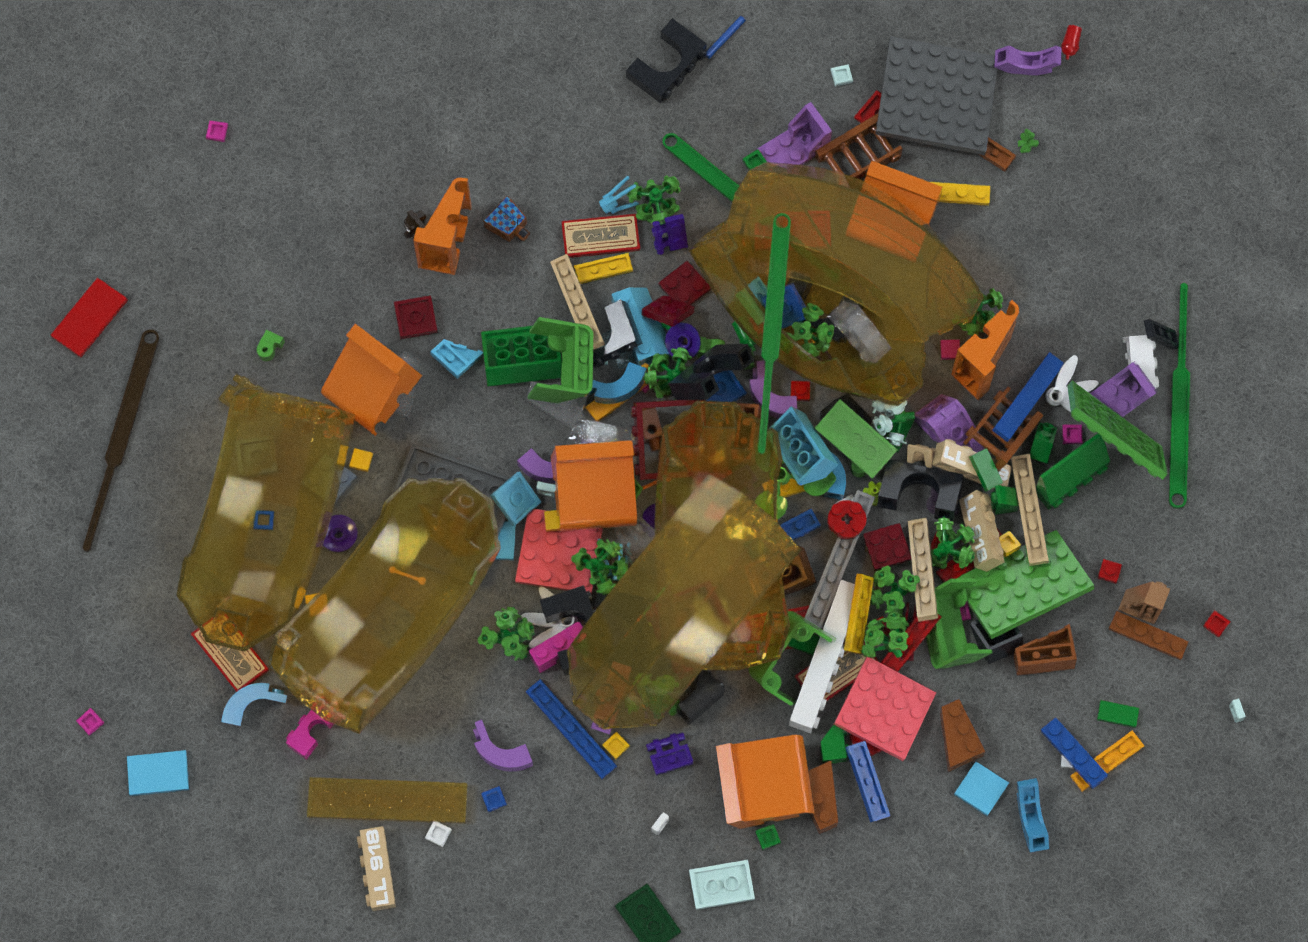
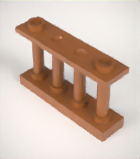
M878 114L815 151L817 161L819 163L823 160L824 162L827 161L840 180L837 184L839 192L851 189L854 183L866 177L870 166L869 164L864 168L861 167L849 149V145L852 143H858L870 161L882 165L890 162L894 163L901 158V146L893 149L885 136L875 135ZM869 133H874L887 154L879 159L864 139ZM839 151L843 152L856 171L848 177L845 176L833 158L834 154Z
M1009 387L1003 392L999 390L993 398L995 400L994 404L976 427L971 426L965 433L968 437L963 442L967 445L973 438L985 449L987 448L996 457L997 462L995 466L998 472L1008 463L1044 416L1039 411L1033 416L1027 415L1023 420L1025 426L1018 427L1013 434L1016 438H1011L1008 442L993 432L992 429L995 426L988 422L987 419L992 414L996 419L1000 420L1003 414L996 409L999 403H1002L1007 408L1011 405L1012 402L1005 397L1011 389ZM984 427L1005 445L1006 451H1000L980 435L978 430Z

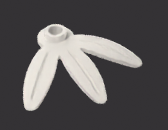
M1073 355L1064 363L1056 378L1055 387L1048 389L1045 395L1046 401L1050 405L1058 406L1061 404L1069 412L1071 410L1066 385L1075 371L1078 361L1076 355ZM1088 380L1077 382L1076 384L1090 392L1099 385V382ZM1052 394L1056 395V400L1052 398Z
M541 586L538 589L542 599L554 595L545 587ZM524 613L521 615V618L526 617L528 622L535 626L552 627L535 637L528 645L530 648L536 647L578 622L577 617L574 616L546 623L543 613ZM567 621H572L571 624L565 625Z

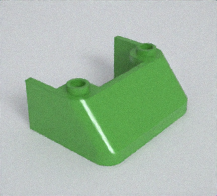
M539 317L531 327L530 333L548 336L549 347L554 351L562 352L561 385L537 383L528 394V399L561 403L587 396L592 390L593 330L584 324Z
M976 578L950 579L935 587L937 612L942 618L927 635L926 639L931 663L936 669L973 663L992 654V649L979 650L975 643L967 644L960 608L967 601L966 588L977 582Z
M784 612L751 663L749 674L765 690L788 705L793 706L797 701L779 690L782 684L781 677L772 670L792 637L800 642L808 641L814 633L830 643L835 642L836 638L796 612Z

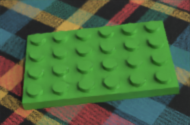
M1074 381L1069 383L1067 388L1071 416L1076 421H1082L1087 424L1086 426L1091 432H1098L1102 435V439L1108 444L1113 443L1117 446L1120 453L1131 456L1134 463L1138 466L1143 465L1153 477L1158 476L1163 480L1167 475L1162 446Z
M1057 530L1044 535L1049 563L1029 566L1025 544L1019 550L1004 557L1005 562L986 572L976 568L957 578H976L977 582L966 588L967 603L991 639L1095 589L1093 582Z

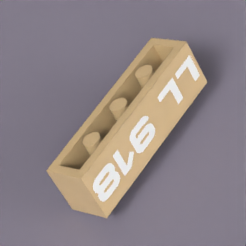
M950 439L937 443L932 462L933 466L949 472L964 474V478L981 484L969 456L977 452L973 451L971 447L957 445L955 441ZM992 458L994 464H996L997 460ZM1006 464L999 471L1003 481L1000 484L1001 486H1008L1012 469L1011 465Z
M975 490L960 499L959 502L965 527L969 526L974 532L973 539L975 543L972 544L969 541V545L972 546L975 552L974 566L977 569L988 572L1005 561L999 540V532L995 523V515L992 511L991 498L989 494Z
M384 827L360 830L357 842L358 847L363 850L360 862L361 867H365L366 875H363L364 887H368L369 894L366 895L367 907L371 906L372 911L395 908L396 903Z

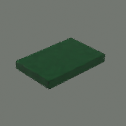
M647 883L615 905L616 910L639 942H669L682 933Z

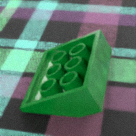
M532 326L481 332L487 386L561 378L562 362L560 352L554 351L549 347L548 336L531 334L530 329Z
M1097 433L1040 475L1036 485L1037 497L1048 510L1052 507L1058 508L1064 502L1063 499L1069 496L1071 498L1079 491L1078 488L1084 485L1085 487L1094 480L1092 477L1096 474L1100 476L1108 470L1107 466L1110 458L1102 435Z

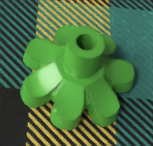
M1025 129L1024 133L1020 135L1022 140L1018 141V147H1021V153H1029L1031 147H1037L1039 141L1034 139L1035 134L1029 129Z

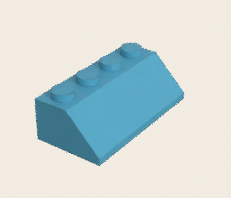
M629 287L612 293V303L620 299L628 303L643 344L637 346L638 348L632 351L637 365L641 366L645 362L647 364L652 363L653 356L656 353L660 355L667 354L670 357L671 355L665 345L666 333L661 323L642 316V308L653 302L648 289Z
M791 406L767 430L768 438L799 485L826 478L838 466L835 458L804 412Z

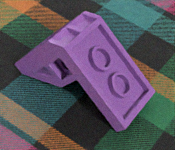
M810 102L788 124L787 131L757 149L768 162V168L778 180L813 159L817 149L831 142L832 130Z
M1134 361L1090 394L1123 417L1158 391L1137 362Z
M940 394L915 412V422L933 441L940 443L950 439L955 441L957 445L971 447L975 452L985 449L973 438L967 445L963 443L968 437L965 433L971 426L975 427L964 406L957 399Z

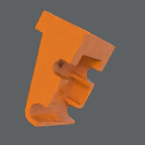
M871 161L849 221L845 238L915 263L941 198L942 186Z
M467 178L454 179L425 228H416L413 242L418 268L455 275L460 257V249L456 248L455 241L463 242L468 224V216L460 215V211L462 209L471 210L472 208Z
M1013 300L1010 301L1006 314L1000 310L984 325L983 331L989 336L988 338L981 339L974 334L957 350L951 375L977 400L989 391L996 368L995 365L1011 340L1019 314V307Z
M354 324L346 334L349 339L325 381L321 394L376 436L377 433L374 431L376 424L379 422L385 424L400 405L397 403L398 396L401 393L408 395L422 375L357 324Z
M632 440L555 446L551 455L553 481H555L556 485L555 500L557 516H559L560 520L559 531L636 526L637 509Z
M789 735L716 746L727 824L743 829L762 825L765 821H781L800 817L799 814L802 813L814 814L802 735Z

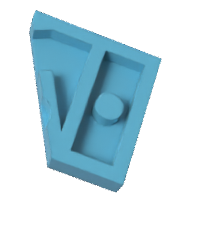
M443 339L431 350L430 355L458 379L483 356V352L467 349V346L454 344Z

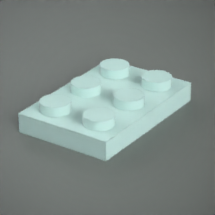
M748 860L689 870L696 910L755 900Z

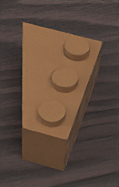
M1149 582L1126 589L1118 610L1155 624L1164 607L1170 588H1167L1162 582Z

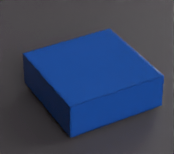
M255 510L253 529L273 530L274 511ZM259 515H270L269 525H258Z
M500 786L481 793L488 812L507 805Z

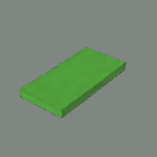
M841 400L834 405L814 428L871 479L897 452V449Z

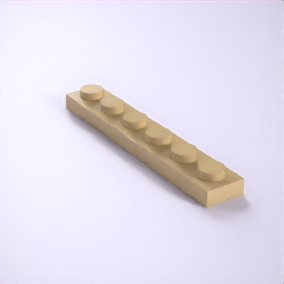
M565 254L551 261L550 263L575 323L587 325L593 330V350L604 346V340L569 256Z
M1030 454L1011 457L1029 566L1049 563Z
M927 518L908 521L912 570L913 575H917L920 578V582L915 586L917 618L920 622L938 618L928 520Z

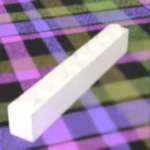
M844 580L840 581L823 628L824 631L835 637L836 641L830 643L820 636L790 718L789 726L808 733H811L813 728L817 729L820 721V717H817L819 710L823 711L827 702L824 696L826 692L830 693L833 682L830 681L832 675L836 676L839 669V664H836L838 657L842 658L845 652L843 644L846 640L855 584Z

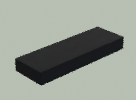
M1151 319L1144 321L1147 339L1172 350L1179 347L1175 330Z

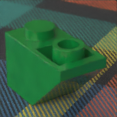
M1039 422L1030 451L1031 459L1044 463L1048 462L1057 427L1050 423Z
M1001 485L994 487V491L991 492V506L994 509L995 515L1018 512L1019 502L1016 488Z
M835 725L831 727L820 742L822 764L829 761L833 764L846 762L848 754L845 747L849 745L844 742L847 732Z

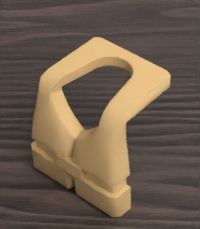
M909 444L907 447V462L914 463L924 460L926 467L932 468L936 448H929L920 444Z

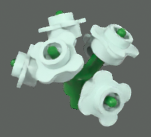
M882 392L880 397L876 396L872 400L871 406L874 407L872 413L875 414L876 411L885 412L886 416L880 415L879 418L875 416L871 426L881 436H885L886 432L892 430V424L898 423L896 432H890L889 437L885 436L884 438L888 439L889 443L894 447L900 446L901 443L907 444V442L903 441L904 435L899 434L902 423H905L906 420L915 419L914 411L905 412L906 399L899 398L897 394L889 395L885 398Z

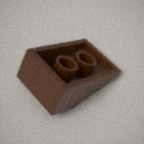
M796 544L745 568L757 603L794 593L817 583L804 547Z

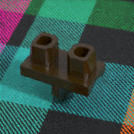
M413 210L407 212L408 216L404 220V228L406 229L404 236L406 238L413 237L414 239L416 228H425L423 222L426 221V215L422 210L415 213Z

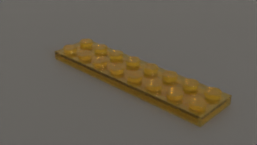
M310 777L307 817L466 823L468 784Z

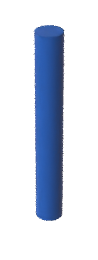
M740 16L707 50L705 57L710 59L746 21L744 17Z

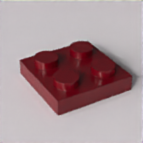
M688 261L684 262L658 283L667 296L677 301H684L688 305H692L711 290V286Z
M431 295L394 302L400 339L438 333Z
M661 296L642 308V316L672 327L694 314V306L688 305L684 301L672 299L670 296Z
M900 523L863 533L874 571L881 570L885 566L891 567L911 561V555Z

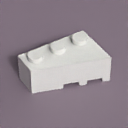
M1147 335L1123 337V343L1126 342L1127 346L1125 358L1128 359V365L1136 361L1155 389L1158 388L1159 379L1158 376H1155L1157 359L1153 357V350L1156 348L1155 342L1147 339Z

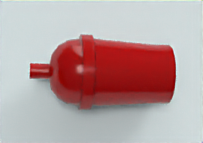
M1075 25L1067 27L1064 40L1061 43L1062 53L1066 55V60H1069L1070 56H1074L1079 51L1082 29Z

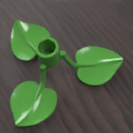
M766 439L764 454H759L757 447V463L766 472L773 470L772 476L777 482V493L775 494L773 491L768 490L762 492L757 497L755 507L760 523L774 522L786 513L788 501L786 498L779 496L780 486L787 484L790 479H795L784 467H779V465L784 464V461L770 439ZM831 472L826 478L804 484V490L811 496H821L835 483L836 476Z

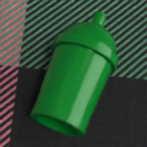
M745 317L737 319L732 323V326L738 336L739 343L748 344L753 352L756 351V333H754Z

